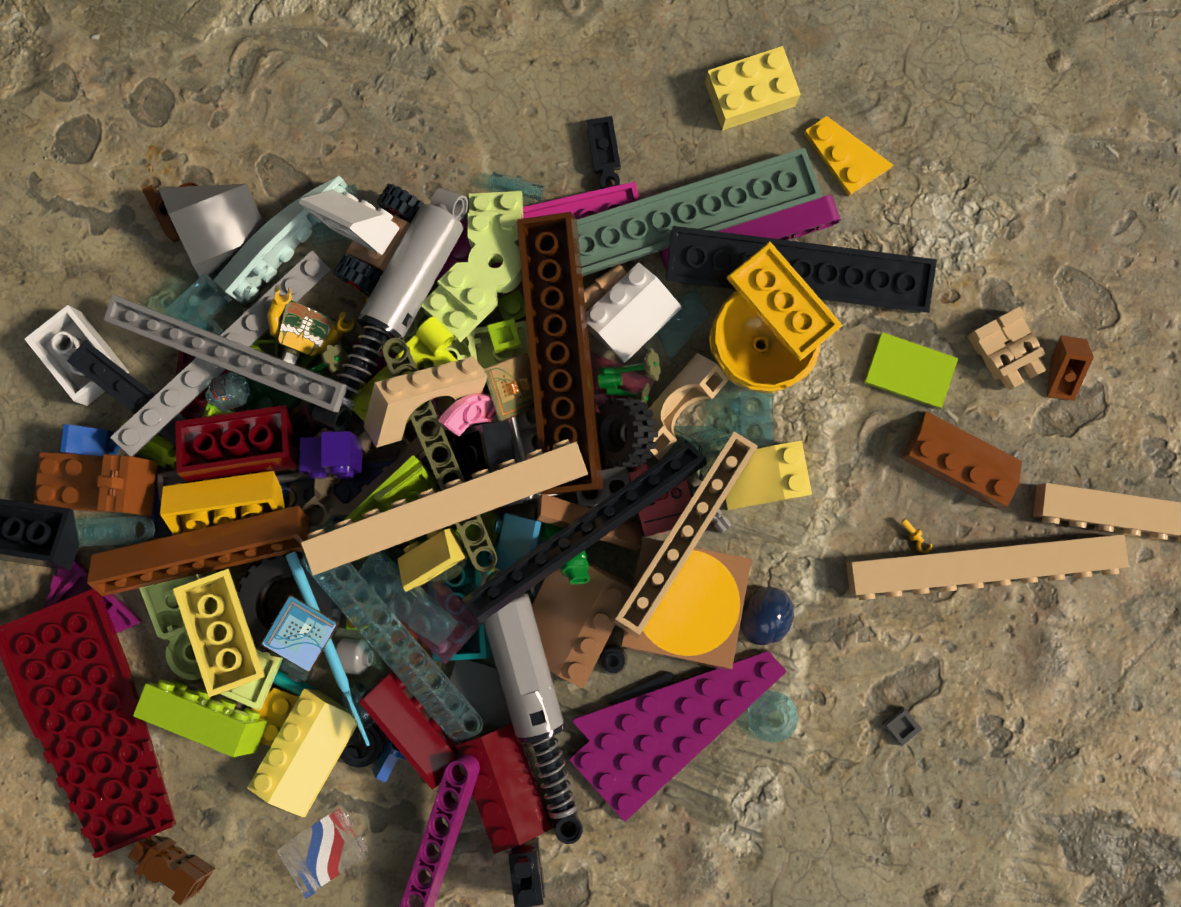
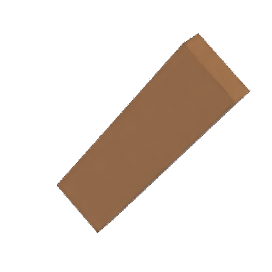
M542 493L538 498L537 520L565 528L591 509ZM627 520L600 540L637 551L641 546V524Z

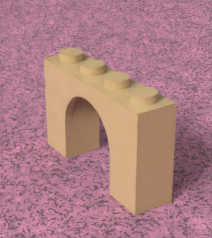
M472 356L375 382L364 428L376 448L401 441L407 420L416 408L430 399L439 397L437 407L441 414H443L453 403L462 397L482 393L488 375L476 358Z

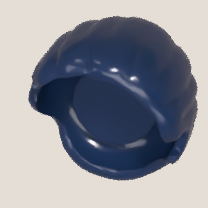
M761 587L755 590L743 606L740 628L745 638L756 645H767L781 641L789 632L794 619L792 600L786 592L776 587Z

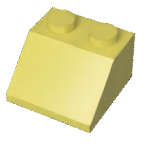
M453 528L439 529L428 533L427 537L429 540L421 545L416 541L403 549L406 554L398 558V565L405 592L425 584L469 557Z

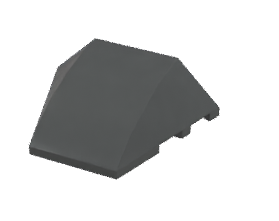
M247 184L158 188L173 225L205 289L214 282L213 280L243 245L265 225Z

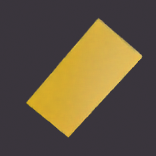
M768 242L727 276V280L798 362L843 326L771 242Z

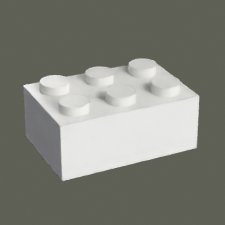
M69 305L65 306L25 338L29 346L74 402L88 406L105 392L67 362L68 358L85 340L129 373L83 313Z

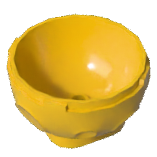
M738 291L733 292L723 302L713 321L709 335L711 353L726 377L737 386L763 394L778 392L801 381L812 371L820 353L819 345L798 362ZM756 342H763L765 348L762 350L758 349Z

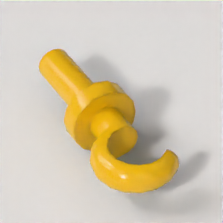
M906 518L903 519L901 524L910 533L909 538L911 541H917L916 548L918 552L922 554L929 553L933 545L930 543L928 549L922 550L920 547L924 541L921 537L922 531L920 529L915 530Z

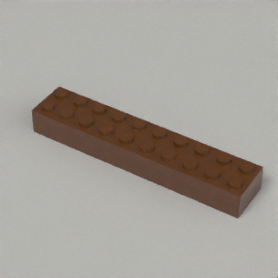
M571 212L517 219L538 447L542 449L544 454L554 450L552 445L568 439L570 444L577 442L588 472L586 476L545 490L543 494L553 495L601 490L604 488L577 219Z

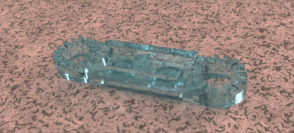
M147 516L75 519L79 547L144 543L150 541L155 533V525ZM139 522L145 525L144 528H146L144 529V535L141 537L135 533V526Z

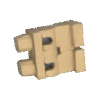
M1021 307L1008 312L967 335L977 354L982 356L986 367L992 373L993 379L995 381L1001 379L1008 390L1024 383L1017 370L1022 366L1025 368L1030 379L1046 371L1041 356L1046 353L1040 347L1037 338L1031 333L1023 318L1025 314Z

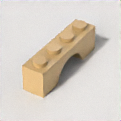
M696 353L649 408L654 413L651 419L657 421L654 431H658V437L653 440V442L657 443L656 449H650V451L653 453L652 456L659 461L677 441L674 434V425L679 414L687 406L698 400L713 399L729 380L717 363Z

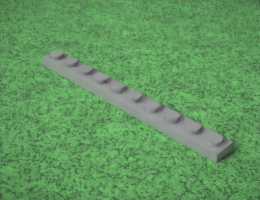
M311 251L220 336L251 347L269 330L267 313L274 299V287L276 285H280V295H285L288 292V288H290L291 300L298 303L331 272V269ZM196 357L110 438L129 456L133 457L211 383L212 378H217L226 369Z
M112 294L104 320L333 412H339L348 387L346 384Z

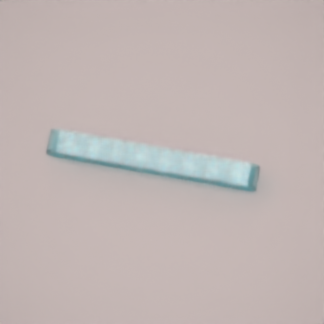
M304 552L302 563L306 570L445 733L458 743L479 734L483 727L480 715L353 565L349 562L313 575Z

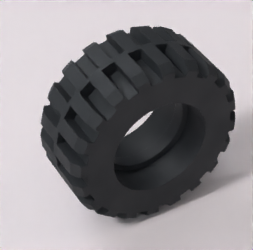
M296 551L321 614L334 621L336 628L343 620L344 616H341V611L343 609L342 606L346 603V600L342 601V593L345 591L343 585L338 583V574L335 570L330 569L313 575L305 553ZM287 554L261 559L258 563L253 562L247 568L249 571L247 575H241L238 580L241 586L239 590H236L251 637L256 645V650L262 653L269 652L270 656L281 657V655L263 645L264 639L274 624L268 613L267 598L271 588L277 581L287 577H294L285 557ZM335 628L330 635L331 638L337 632Z

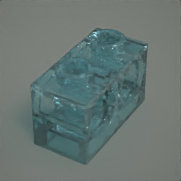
M740 391L737 394V398L733 399L732 402L733 415H737L738 425L733 426V432L735 431L756 444L757 448L773 446V393L763 394L757 391ZM754 400L759 406L758 412H749L745 406L746 401ZM753 426L758 429L759 438L757 440H752L747 436V427Z

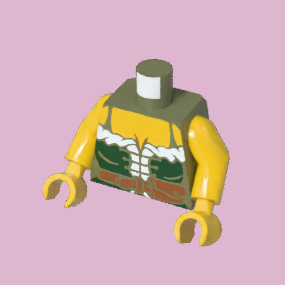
M280 285L274 287V299L267 313L270 334L274 337V342L285 347L281 360L296 365L300 354L308 357L321 355L325 352L327 345H335L345 332L353 329L355 318L350 323L342 321L346 316V312L340 313L338 323L335 324L336 319L292 301L290 288H288V292L285 295H280Z

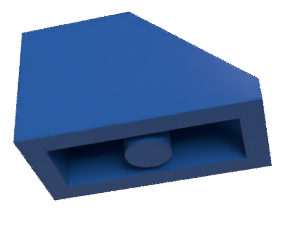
M69 424L63 425L60 452L103 456V454L116 455L120 446L110 438L115 432Z

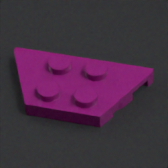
M76 559L71 571L58 569L57 575L53 576L50 585L51 592L46 598L44 608L93 589L87 583L89 571ZM114 594L102 596L116 633L134 627L143 621Z

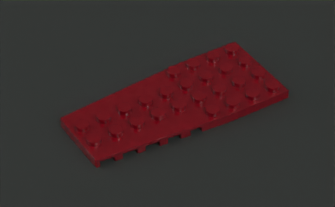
M91 589L0 626V657L19 706L35 739H40L45 749L43 755L47 763H52L58 777L55 779L59 788H64L70 800L68 806L71 812H76L83 826L80 830L84 838L88 837L95 851L92 854L93 857H101L173 827L176 824V820L147 723L133 716L139 702L138 693L129 663L103 597L97 591Z

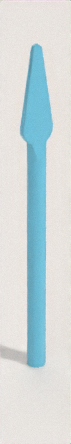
M297 553L287 554L285 557L304 604L321 614ZM329 636L323 647L324 653L336 683L346 698L365 744L369 746V740L349 689L348 678Z

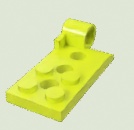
M436 316L426 320L418 328L416 335L406 343L418 371L419 365L423 361H431L434 367L457 361L447 350L455 336ZM404 350L400 354H398L394 359H399L400 357H402V355L404 354ZM388 365L376 374L367 385H364L359 390L361 395L356 394L353 400L356 403L353 411L364 422L374 383L393 378ZM406 371V372L402 373V375H405V374H408V373H412V372ZM426 402L416 408L415 411L422 410L426 406Z

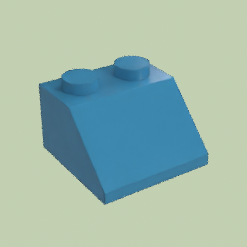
M502 511L501 517L496 518L494 533H497L496 544H492L497 555V563L494 568L504 570L535 549L541 522L532 517ZM489 552L488 560H493V556Z

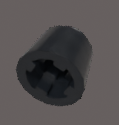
M609 644L604 646L597 662L603 672L609 675H616L625 669L628 657L626 651L621 649L620 646Z

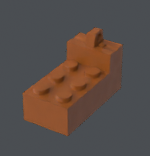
M40 452L34 504L69 508L73 511L152 516L158 462L123 455L103 454V456Z

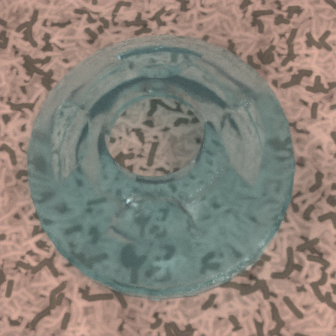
M768 691L763 693L749 706L748 722L752 731L762 740L780 742L790 737L795 731L798 723V712L795 704L788 696L780 692ZM773 710H778L783 715V722L777 727L769 725L767 721L768 714Z

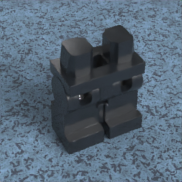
M533 838L522 845L512 848L511 853L508 855L514 907L544 905L543 898H545L546 891L539 838Z

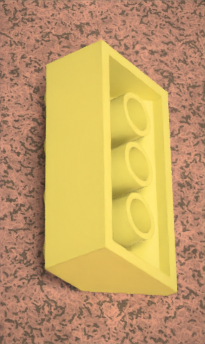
M229 569L173 589L208 697L219 695L265 677Z
M304 689L247 789L271 805L305 817L357 727L352 712L319 690Z

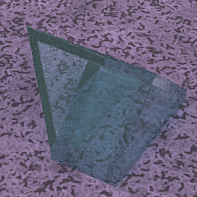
M674 426V434L677 441L673 446L676 451L687 442H690L706 457L707 464L691 475L703 481L731 435L713 426Z

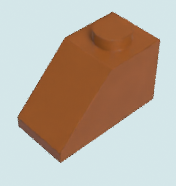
M1060 335L1051 356L1047 388L1048 397L1075 401L1094 358L1087 339Z

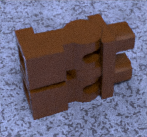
M150 836L144 842H137L128 855L129 859L139 865L134 873L140 877L145 875L153 883H163L175 892L171 899L179 905H182L198 894L215 870L214 867L198 856L187 857L186 852L181 847H174L176 842L171 838L161 842L154 836Z

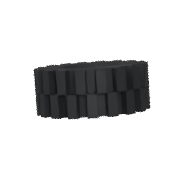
M613 398L606 400L605 404H601L598 407L600 412H596L600 458L604 460L603 464L606 466H611L612 468L637 467L647 462L646 459L652 457L653 453L650 449H656L657 443L653 442L654 438L658 437V431H654L657 421L651 419L654 413L652 409H647L648 405L645 402H640L641 400ZM625 426L627 427V440L624 436Z

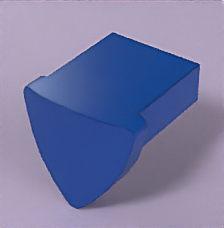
M387 739L372 768L375 778L385 783L398 759L407 760L390 739Z

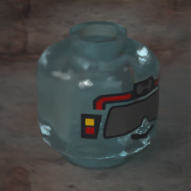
M234 372L212 378L208 383V390L206 391V398L209 404L222 412L244 405L247 401V396L250 395V388L246 379Z

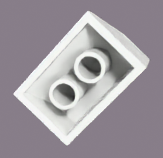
M334 190L301 198L298 202L331 230L380 255H383L400 229L391 221L393 216L382 208L376 211V208L365 200H361L359 203V200L348 192H344L342 195Z
M638 262L586 312L588 331L625 363L682 307L661 281Z

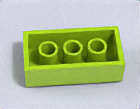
M172 679L171 682L158 680V683L145 684L135 709L134 717L231 757L257 752L268 724V720L260 717V712L249 708L244 710L236 708V703L228 699L220 698L219 701L208 697L206 690L196 689L194 691L187 688L188 683L177 679Z

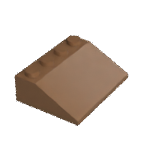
M589 562V570L587 571L590 577L589 582L585 584H570L568 577H564L561 570L557 569L545 578L532 604L550 671L582 689L615 626L614 621L633 590V584Z

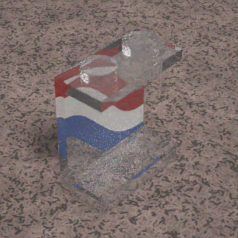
M340 808L328 814L276 850L305 899L315 894L320 887L356 863L360 864L368 856L366 842L360 835L356 836L352 829L353 822L350 816L345 811L342 813Z

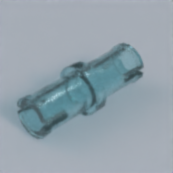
M493 171L489 184L490 188L506 192L522 191L524 197L535 199L539 202L543 198L545 185L523 180V177L519 175L512 177L497 171Z

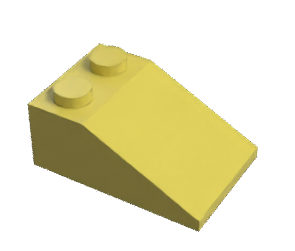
M802 441L756 449L725 498L727 510L812 495Z

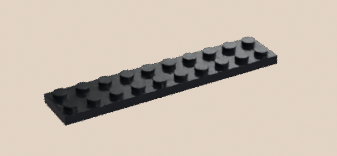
M672 226L665 281L735 289L727 280V276L768 242H771L821 300L929 313L937 259Z

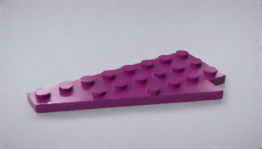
M768 650L734 661L731 670L714 668L653 691L577 716L572 722L588 738V741L571 755L569 760L621 819L626 822L787 671Z

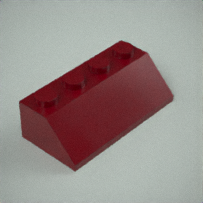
M286 405L175 421L177 474L186 483L203 481L205 479L226 478L234 475L255 474L262 471L269 472L298 468L296 440Z
M390 670L365 691L359 703L433 790L441 782L447 765L460 757L456 745L459 743L453 736L448 738L442 730L444 729L442 722L435 715L431 717L424 709L427 706L418 694L413 696L408 690L409 684L400 673L395 674L393 670Z
M512 723L470 737L456 745L459 756L470 754L479 762L480 770L472 793L494 854L522 845L553 828L524 745L517 741Z

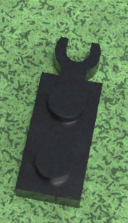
M612 116L586 120L594 173H602L600 188H606L605 181L608 179L613 180L615 186L620 185V178L614 172L621 170Z

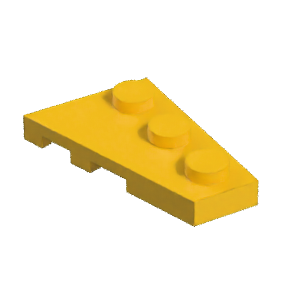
M827 116L804 132L807 140L848 197L893 166L892 163Z

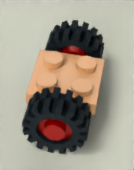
M388 183L377 200V205L393 216L391 221L400 229L383 255L352 241L346 251L347 254L343 255L333 273L351 287L370 296L381 277L380 273L374 271L371 267L384 272L417 211L424 203L417 200V197L414 195H410L408 191L402 190L401 187Z

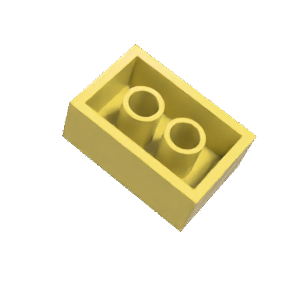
M783 46L708 70L705 81L722 131L795 107L801 95Z

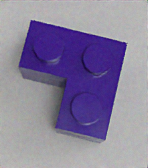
M350 431L321 432V437L300 438V472L309 475V479H325L326 474L336 475V478L342 479L353 478L354 474L362 473V440Z

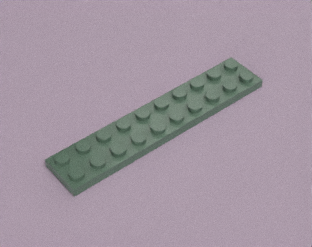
M806 149L795 150L578 219L577 227L582 276L669 248L672 226L720 231L822 198L823 196Z

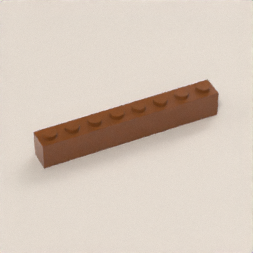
M299 506L287 507L279 511L262 513L257 516L237 519L232 522L212 525L190 532H182L181 534L157 538L144 543L106 550L105 552L91 555L87 583L101 596H107L303 550L301 542L308 540L307 534L310 533V520Z

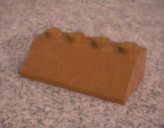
M927 411L924 412L901 457L906 462L996 509L1008 507L1020 483L1021 460Z

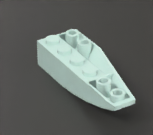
M337 176L289 204L262 226L243 245L213 281L244 306L248 302H253L258 297L261 287L274 279L280 265L292 258L295 252L294 249L300 242H305L310 237L313 227L318 222H321L298 203L300 199L330 190L343 195L344 192H347L346 189L348 188L345 181L340 176Z

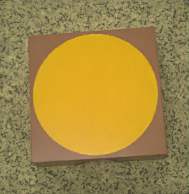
M643 537L634 575L633 590L664 541ZM694 547L639 637L636 638L624 630L620 648L655 656H670L693 664L727 671L733 668L752 559Z

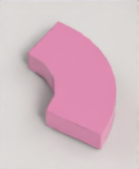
M475 393L462 397L453 403L441 415L438 422L453 434L460 436L466 428L473 424L491 423L497 411L492 396L484 393Z

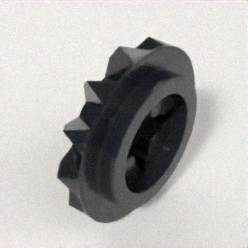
M371 725L364 728L371 744L364 747L361 754L357 747L349 746L358 740L359 733L362 741L365 742L358 726L354 730L340 755L346 764L357 768L366 767L372 764L380 755L382 741L379 731Z

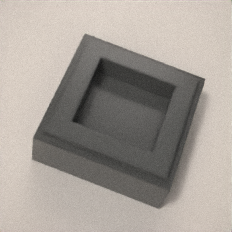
M901 707L882 723L901 747L923 730L905 707Z

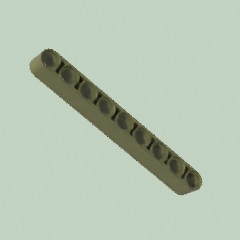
M391 338L383 345V355L393 377L401 376L406 371H418L405 341L400 338ZM394 346H401L404 349V354L399 359L389 357V351ZM428 400L424 409L412 412L410 419L439 487L443 491L446 489L443 483L446 475L453 473L459 479L461 478L462 483H465V480L444 430L438 422L439 419L432 402ZM428 422H432L437 426L436 434L431 437L424 436L421 431L423 425ZM437 448H444L448 451V458L443 463H437L433 460L432 455ZM480 515L455 523L474 567L483 572L493 569L497 563V555ZM474 524L481 528L482 534L480 539L477 541L467 539L465 531L468 526ZM484 550L490 552L493 556L492 563L486 567L480 566L476 561L477 554Z

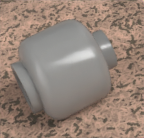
M342 638L337 644H334L345 674L361 675L368 666L372 665L373 651L370 650L365 640Z

